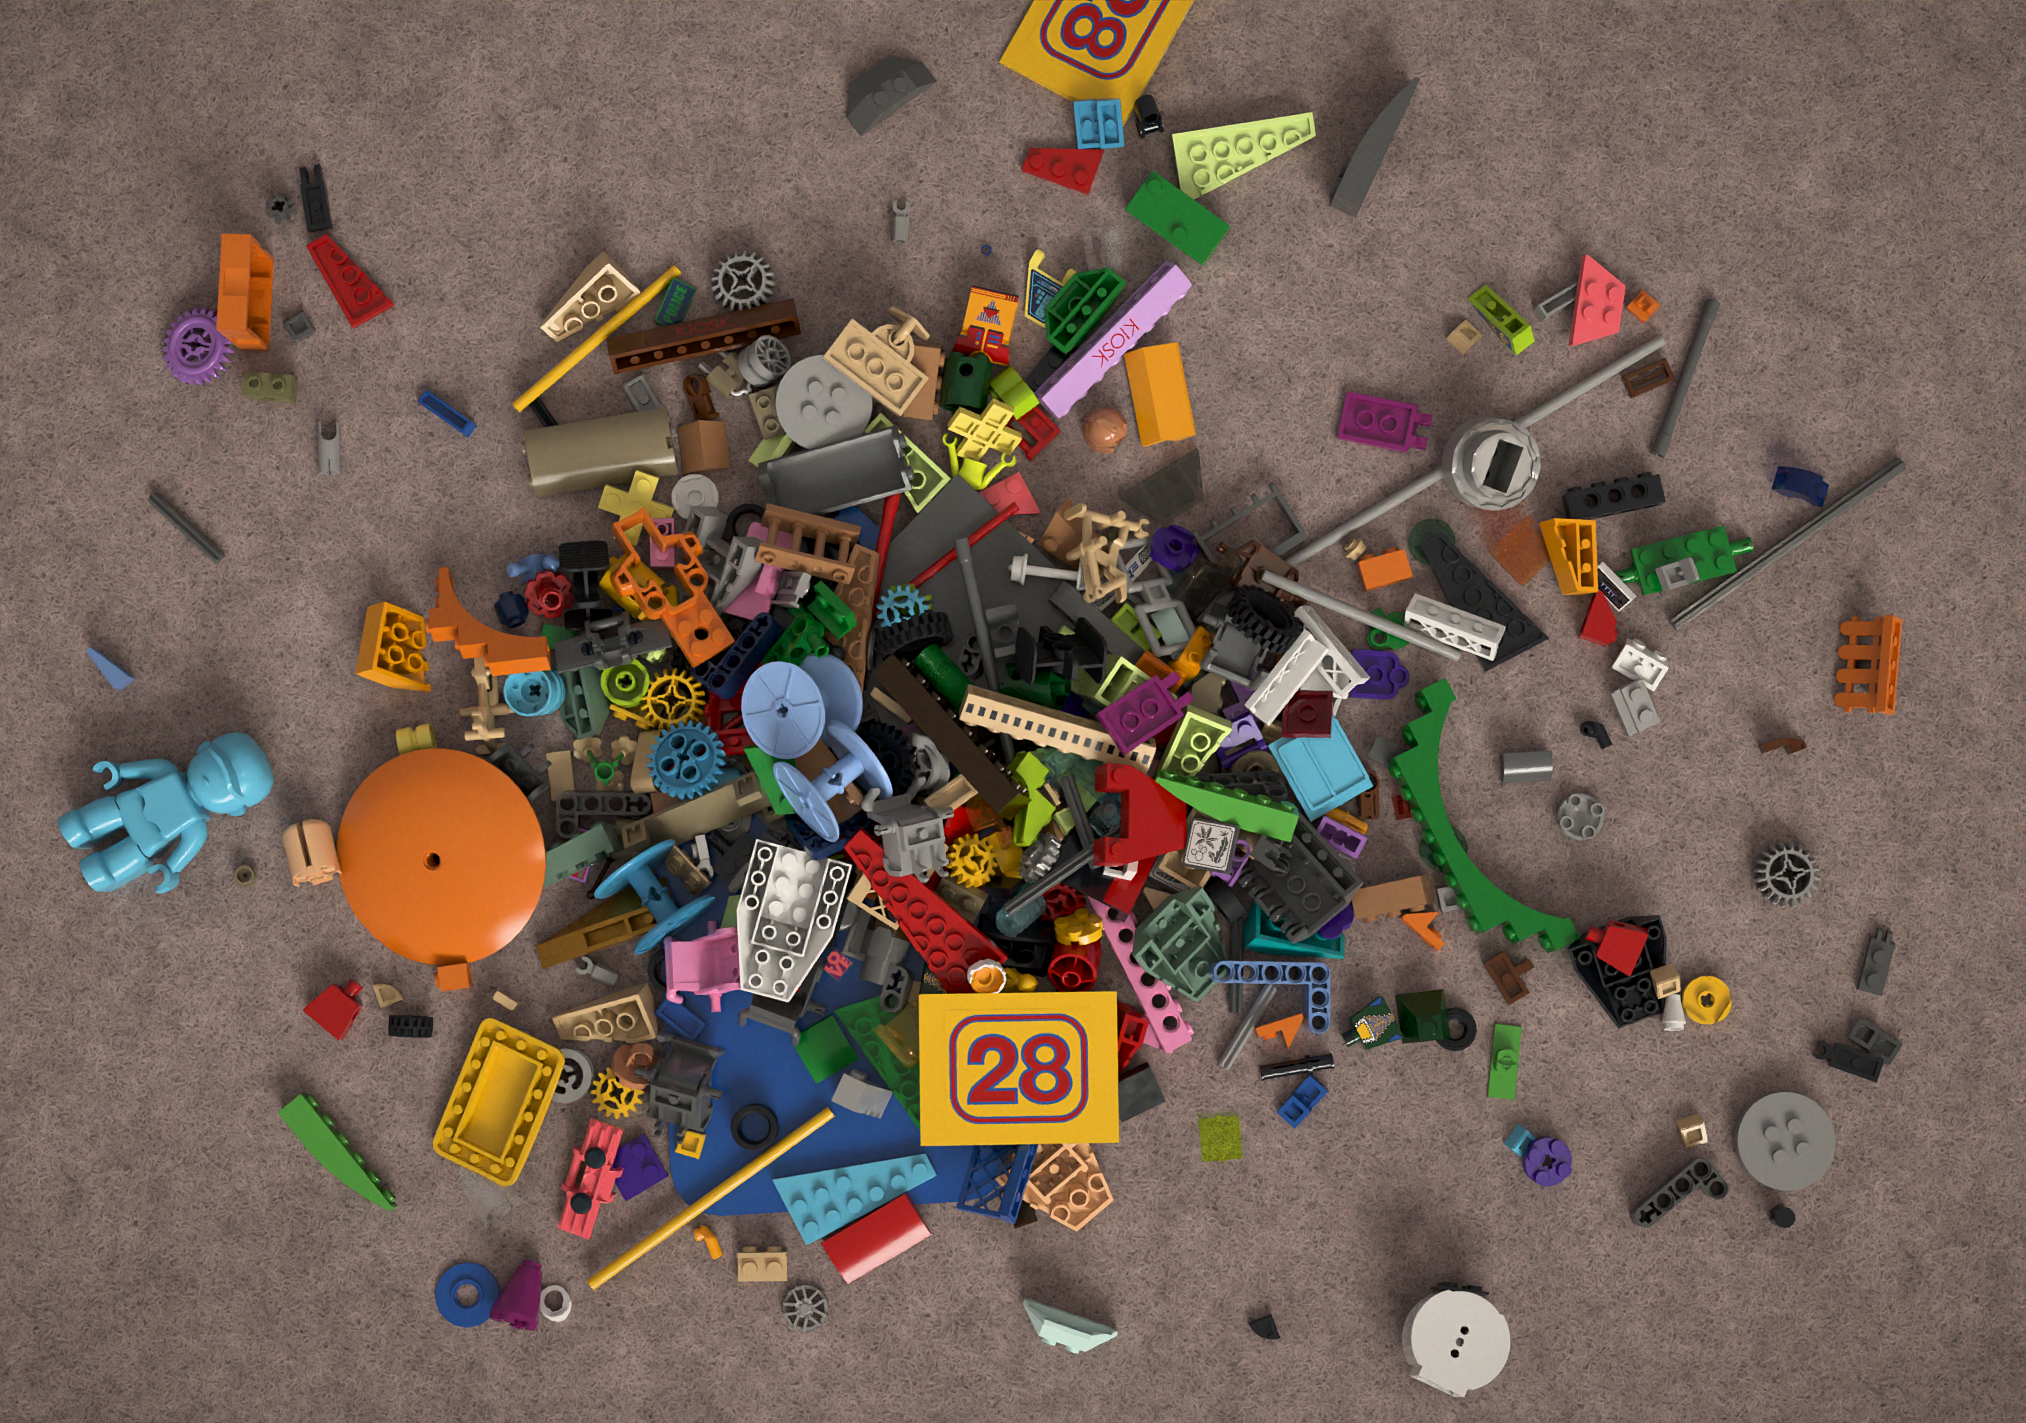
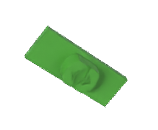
M1495 1024L1487 1097L1515 1099L1522 1027Z

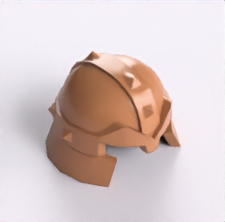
M1098 407L1084 420L1082 427L1083 438L1094 451L1112 453L1115 449L1114 446L1124 440L1128 423L1116 408Z

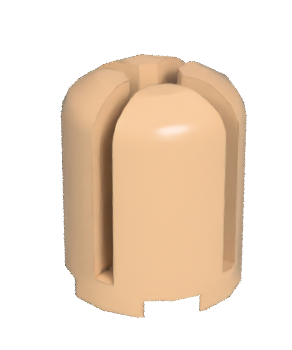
M307 819L303 820V826L296 822L284 830L282 839L294 886L300 887L299 882L307 881L312 882V885L333 880V874L337 872L341 874L331 829L325 821Z

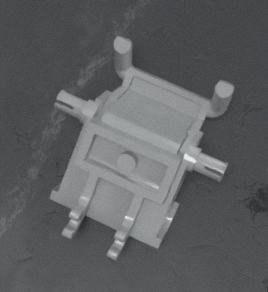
M925 776L917 777L904 794L892 796L888 800H875L880 794L879 787L871 788L861 802L862 809L867 811V817L881 824L876 825L874 830H877L875 831L877 836L882 835L885 853L883 864L886 872L895 877L915 874L920 882L929 881V878L924 876L923 872L932 868L936 870L940 877L949 875L947 871L943 870V866L949 864V858H946L944 846L943 819L954 816V813H951L954 812L951 807L940 810L935 807L911 804V800L925 784Z

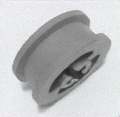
M571 1048L560 1049L565 1057L561 1075L565 1071L572 1072L578 1070L575 1066L568 1064L567 1060L570 1058L581 1066L583 1080L578 1089L575 1087V1084L579 1079V1074L570 1076L568 1078L569 1082L567 1079L559 1080L557 1085L565 1087L566 1092L562 1093L555 1089L552 1100L559 1103L578 1101L585 1097L593 1087V1081H595L593 1063L586 1054L579 1050Z

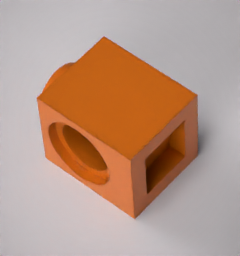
M470 963L437 967L438 972L434 974L436 987H440V991L473 987Z

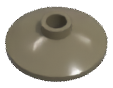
M1255 750L1242 755L1232 768V772L1265 770L1279 772V766L1273 755L1264 750Z

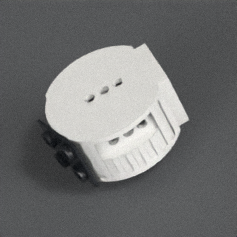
M1438 1283V1286L1430 1287V1290L1439 1292L1424 1297L1409 1312L1402 1331L1403 1352L1408 1364L1413 1366L1409 1376L1453 1397H1465L1467 1390H1474L1488 1384L1501 1372L1509 1355L1510 1332L1504 1315L1499 1314L1490 1302L1481 1297L1489 1295V1292L1482 1291L1481 1286L1467 1285L1462 1286L1461 1289L1458 1288V1283Z

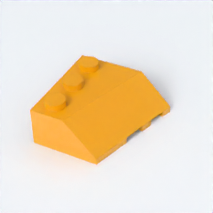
M385 601L368 606L355 674L391 688L431 692V685L425 684L424 671H429L428 662L423 661L422 649L427 646L424 617Z

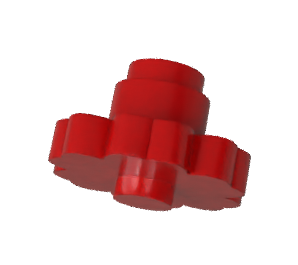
M549 569L538 571L535 574V579L527 580L526 587L524 588V594L528 598L526 601L527 607L534 615L544 614L547 619L561 616L562 609H569L574 598L570 590L571 583L563 573H556L554 575L553 571Z

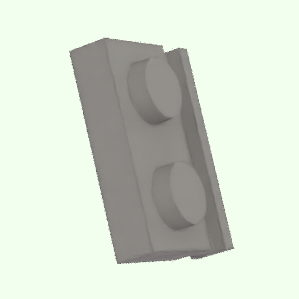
M783 571L778 591L775 593L777 594L776 600H772L771 604L777 607L799 608L800 605L797 604L798 599L803 598L810 588L809 581L812 575L800 571Z
M1642 678L1633 680L1615 691L1608 692L1628 737L1660 723Z

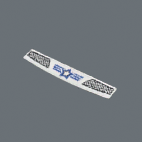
M1144 545L1125 565L1132 582L1152 561L1148 545ZM1114 590L1092 603L1102 611L1115 600Z

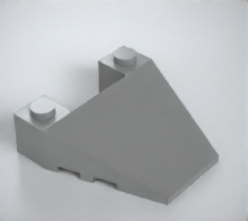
M691 506L685 532L692 531L701 543L703 553L697 559L708 575L707 588L704 594L717 614L720 615L763 570L764 564L755 562V556L762 541L757 537L733 536L732 543L729 545L721 539L728 516L715 507ZM698 579L690 581L695 586L702 585V582ZM682 584L680 587L679 604L691 598Z

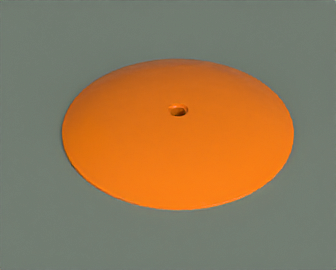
M430 748L408 752L389 760L373 771L352 795L343 814L338 832L337 857L341 870L339 878L346 899L354 914L364 927L387 948L405 958L420 963L448 966L474 962L495 953L521 932L536 909L542 893L546 871V851L541 826L534 809L521 789L509 776L488 761L470 753L447 748ZM434 853L440 858L439 864L433 859Z

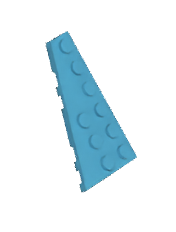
M926 1153L772 1180L805 1244L808 1245L937 1176Z

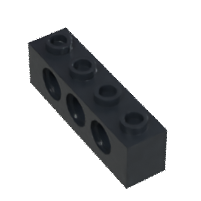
M1651 472L1638 474L1637 479L1629 480L1628 477L1614 479V483L1605 485L1604 481L1593 483L1590 485L1591 488L1583 490L1581 486L1567 489L1568 493L1562 496L1566 518L1592 520L1661 506L1666 502L1660 474L1652 475ZM1632 487H1637L1640 489V498H1636L1632 495ZM1608 492L1617 494L1618 501L1616 503L1608 499ZM1586 496L1593 498L1595 502L1594 507H1588L1585 504L1584 498Z

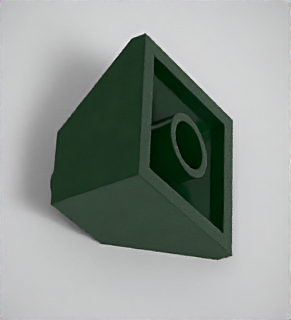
M1444 989L1395 995L1400 1030L1404 1036L1402 1044L1451 1038Z

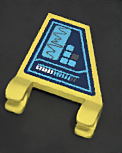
M1037 249L1029 262L1025 317L1045 328L1044 308L1074 273L1077 272L1069 269L1062 282L1056 280L1038 269L1045 257V253Z

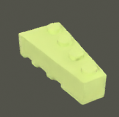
M880 413L864 431L869 433L894 426V424ZM904 435L907 447H904L908 466H912L915 479L911 480L912 490L904 493L917 514H919L952 479Z
M1189 704L1184 707L1182 711L1184 716L1178 720L1156 770L1163 771V769L1175 771L1179 776H1195L1202 769L1211 754L1218 749L1223 739L1233 730L1231 721Z

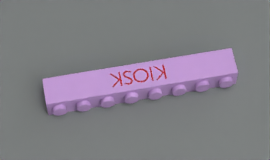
M1165 261L1034 392L1036 398L1048 413L1058 419L1065 416L1071 410V406L1077 400L1082 399L1087 394L1088 389L1094 383L1099 382L1104 377V373L1111 366L1116 365L1121 360V356L1127 350L1132 349L1137 344L1138 339L1144 333L1149 332L1154 327V323L1161 316L1166 315L1177 300L1187 294L1192 284L1176 264Z

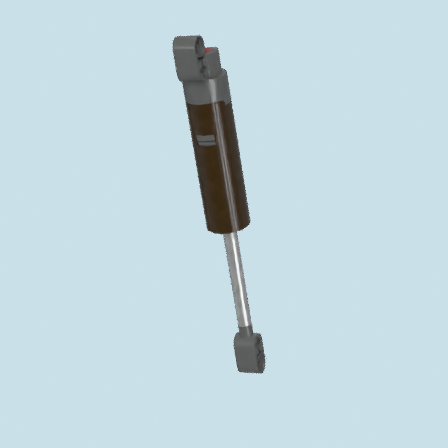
M975 631L966 635L957 662L958 668L962 670L971 682L978 679L984 671L980 650L973 649V643L977 639ZM970 653H972L973 655L977 656L978 658H975L974 656L971 657V656H970ZM967 665H974V669H966ZM926 789L924 794H929L930 789ZM917 793L911 800V804L927 806L924 800L929 796ZM947 818L943 819V828L945 827ZM878 895L873 907L880 906ZM885 907L886 918L895 923V917ZM881 908L874 910L882 915ZM871 915L860 949V953L866 954L859 978L883 985L879 1001L880 1006L885 1011L899 1013L907 1005L914 982L913 972L903 967L911 942L900 926L895 930ZM898 974L904 976L903 981L897 979ZM893 987H897L901 989V992L892 989ZM892 995H896L898 1003L894 1008H891L889 1005V999Z

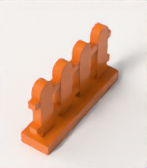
M1894 615L1875 617V621H1859V617H1851V621H1845L1840 626V632L1850 637L1849 645H1842L1838 650L1839 657L1848 660L1847 669H1840L1836 673L1837 681L1846 684L1845 692L1835 695L1834 703L1844 708L1843 712L1852 713V708H1867L1868 713H1875L1876 711L1885 715H1894L1902 619ZM1858 637H1873V645H1857ZM1856 660L1871 661V669H1855ZM1854 684H1869V693H1853Z

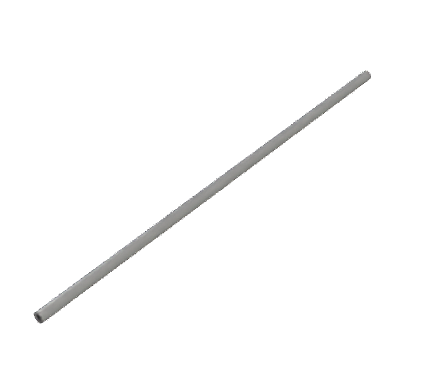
M1660 334L1514 422L1524 428L1529 427L1666 344L1664 338ZM1442 465L1283 560L1292 567L1297 566L1444 478ZM1239 588L1233 589L1193 613L1192 615L1198 624L1202 623L1201 619L1204 612L1209 614L1215 602L1228 606L1235 591H1239Z

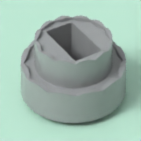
M1479 416L1460 425L1448 439L1442 456L1443 477L1452 494L1466 505L1485 510H1503L1520 503L1533 490L1541 468L1539 449L1531 434L1518 423L1498 416Z

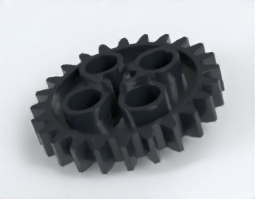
M887 723L870 724L868 727H863V732H856V734L868 745L886 771L892 785V796L904 794L906 792L905 787L911 786L908 778L915 777L911 772V768L916 767L915 764L911 763V759H914L916 755L909 753L913 745H906L908 736L901 737L902 730H895V725H887ZM856 782V784L858 785V787L861 789V791H862V792L865 794V796H866V794H867L868 792H867L866 790H864V789Z

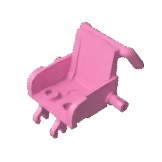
M717 921L706 922L707 936L693 939L689 942H680L679 939L671 936L664 938L666 998L669 1001L681 1004L683 996L677 994L676 991L694 992V995H709V998H711V1012H721L720 997H722V994L741 990L737 927L717 929Z

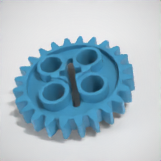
M690 720L686 726L683 721H680L679 728L670 724L671 731L667 732L662 729L664 736L662 738L655 736L658 744L649 746L654 751L653 754L647 755L653 761L647 764V767L653 770L649 773V776L655 779L653 783L660 787L664 794L668 792V795L672 798L677 794L683 800L685 794H687L690 799H693L694 792L702 796V788L705 787L710 791L709 783L711 781L718 783L715 775H723L719 766L726 765V762L720 759L726 755L721 749L724 744L718 740L719 736L715 732L712 733L713 730L709 726L704 728L701 722L695 726V723ZM685 741L680 749H676L679 742ZM706 748L704 755L698 757L699 751ZM671 763H675L674 768L671 771H667V767ZM696 770V775L688 779L689 774Z

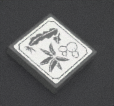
M1192 817L1182 865L1230 875L1240 827Z

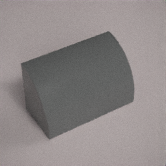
M1552 751L1516 752L1500 755L1502 784L1551 780L1553 769Z

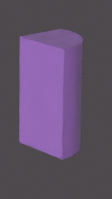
M1326 815L1322 816L1315 828L1330 846L1356 859L1368 839V836Z

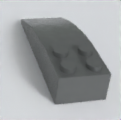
M1415 77L1391 100L1367 130L1352 158H1346L1338 176L1342 180L1337 178L1329 196L1332 199L1331 207L1355 218L1357 217L1420 78Z

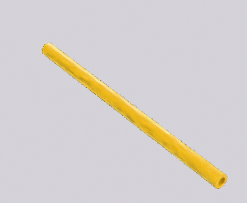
M675 265L670 267L512 403L513 407L520 413L671 283L672 278L680 276L681 272Z

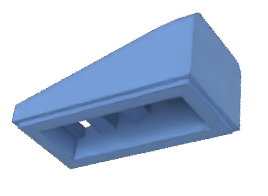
M90 647L86 650V653L113 688L122 690L135 680L131 674L100 651Z

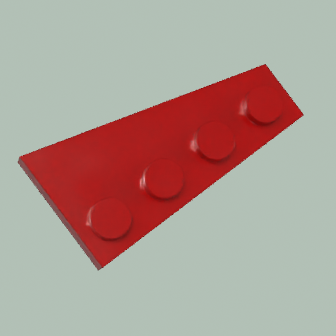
M327 234L306 245L353 329L395 306Z

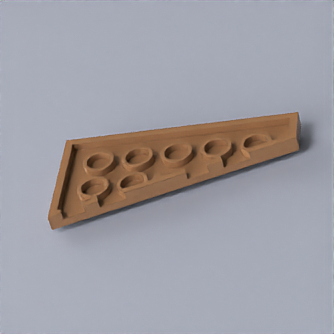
M855 544L847 562L848 564L856 565L850 584L838 582L834 594L853 611L857 625L841 639H837L825 627L823 636L833 645H840L845 649L846 658L843 662L854 673L862 693L879 553Z

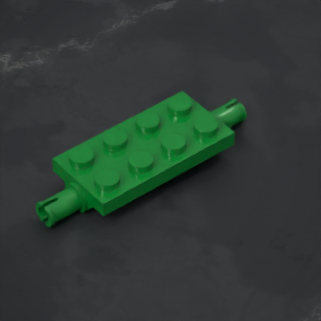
M1723 525L1633 548L1630 550L1632 558L1630 568L1615 571L1614 573L1621 577L1619 579L1624 584L1630 582L1637 583L1642 596L1663 591L1655 570L1661 566L1692 557L1699 575L1698 580L1689 583L1693 584L1737 572L1733 556L1753 552V544L1743 546L1752 542L1750 537L1729 542Z

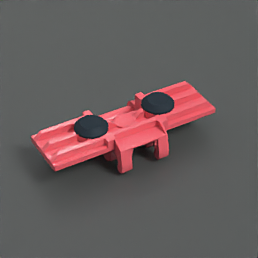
M591 1118L583 1146H574L573 1148L574 1156L566 1182L562 1183L561 1189L567 1192V1198L557 1228L588 1240L590 1239L601 1203L608 1204L614 1201L616 1193L612 1192L615 1179L621 1177L624 1168L612 1167L623 1129ZM585 1161L587 1166L579 1187L575 1185L581 1163Z

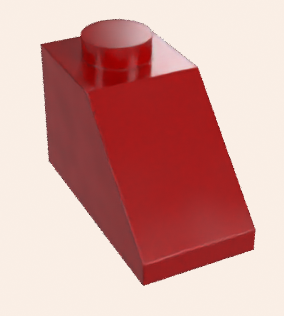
M1600 590L1593 593L1578 638L1606 647L1610 642L1614 643L1618 629H1615L1617 624L1616 618L1603 592Z

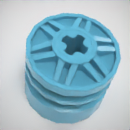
M551 667V670L509 674L505 680L503 691L505 701L510 709L518 715L528 717L551 714L559 709L565 700L566 685L561 674H558L557 670Z

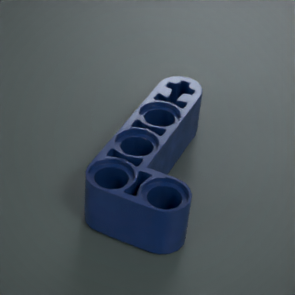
M759 613L717 666L706 660L694 668L691 667L692 676L704 688L723 700L732 698L766 656V653L782 634L781 626L769 613Z

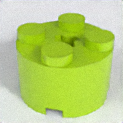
M633 659V663L604 669L601 675V687L605 696L615 705L622 708H635L644 704L641 698L648 695L647 690L651 688L650 679L652 680V676L641 662ZM629 677V680L632 681V684L628 685L627 688H625V686L622 684V681H626Z

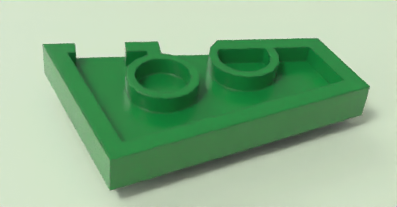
M757 745L744 746V751L776 815L796 813L782 793L773 772V765L776 762H785L796 768L795 758L780 759L765 753Z

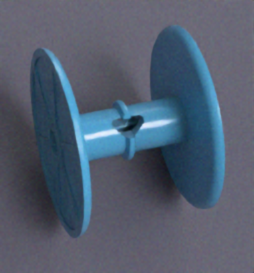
M674 839L660 842L640 853L612 873L594 892L595 898L603 899L631 885L643 901L641 906L647 907L658 924L635 944L633 948L635 955L642 954L660 945L666 936L672 937L702 915L715 901L713 895H705L678 909L667 894L668 888L662 887L652 873V870L667 858L673 846H676Z

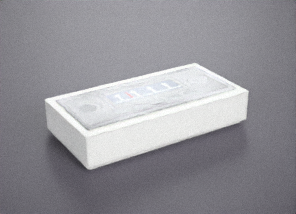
M1604 562L1597 566L1598 590L1602 591L1605 598L1620 612L1636 595Z

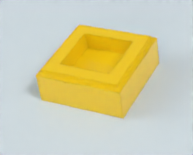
M687 1130L683 1143L677 1144L675 1152L699 1159L706 1134Z

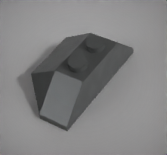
M889 55L851 83L847 119L862 137L937 81L923 63Z

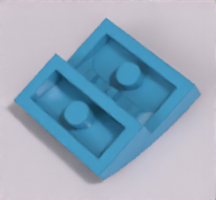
M1120 98L1073 101L1078 149L1125 147Z

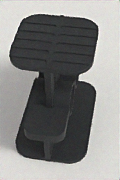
M598 540L560 544V569L565 572H573L576 608H585L570 610L564 614L565 629L569 631H585L586 620L592 622L613 617L611 609H590L600 606L597 570L606 569L610 565L608 545L605 541Z
M1078 618L1076 634L1071 635L1053 632L1047 625L1040 626L1039 642L1037 643L1024 627L1018 628L1015 645V667L1019 676L1027 684L1034 683L1036 667L1051 666L1053 672L1064 674L1069 681H1076L1078 669H1084L1097 684L1104 682L1107 643L1104 637L1086 618Z

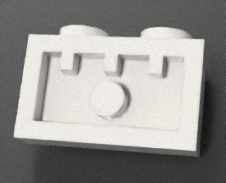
M1627 638L1624 647L1612 664V668L1632 680L1642 678L1645 686L1655 691L1669 669V661L1663 653L1656 650L1652 652L1647 649L1646 645L1640 640Z

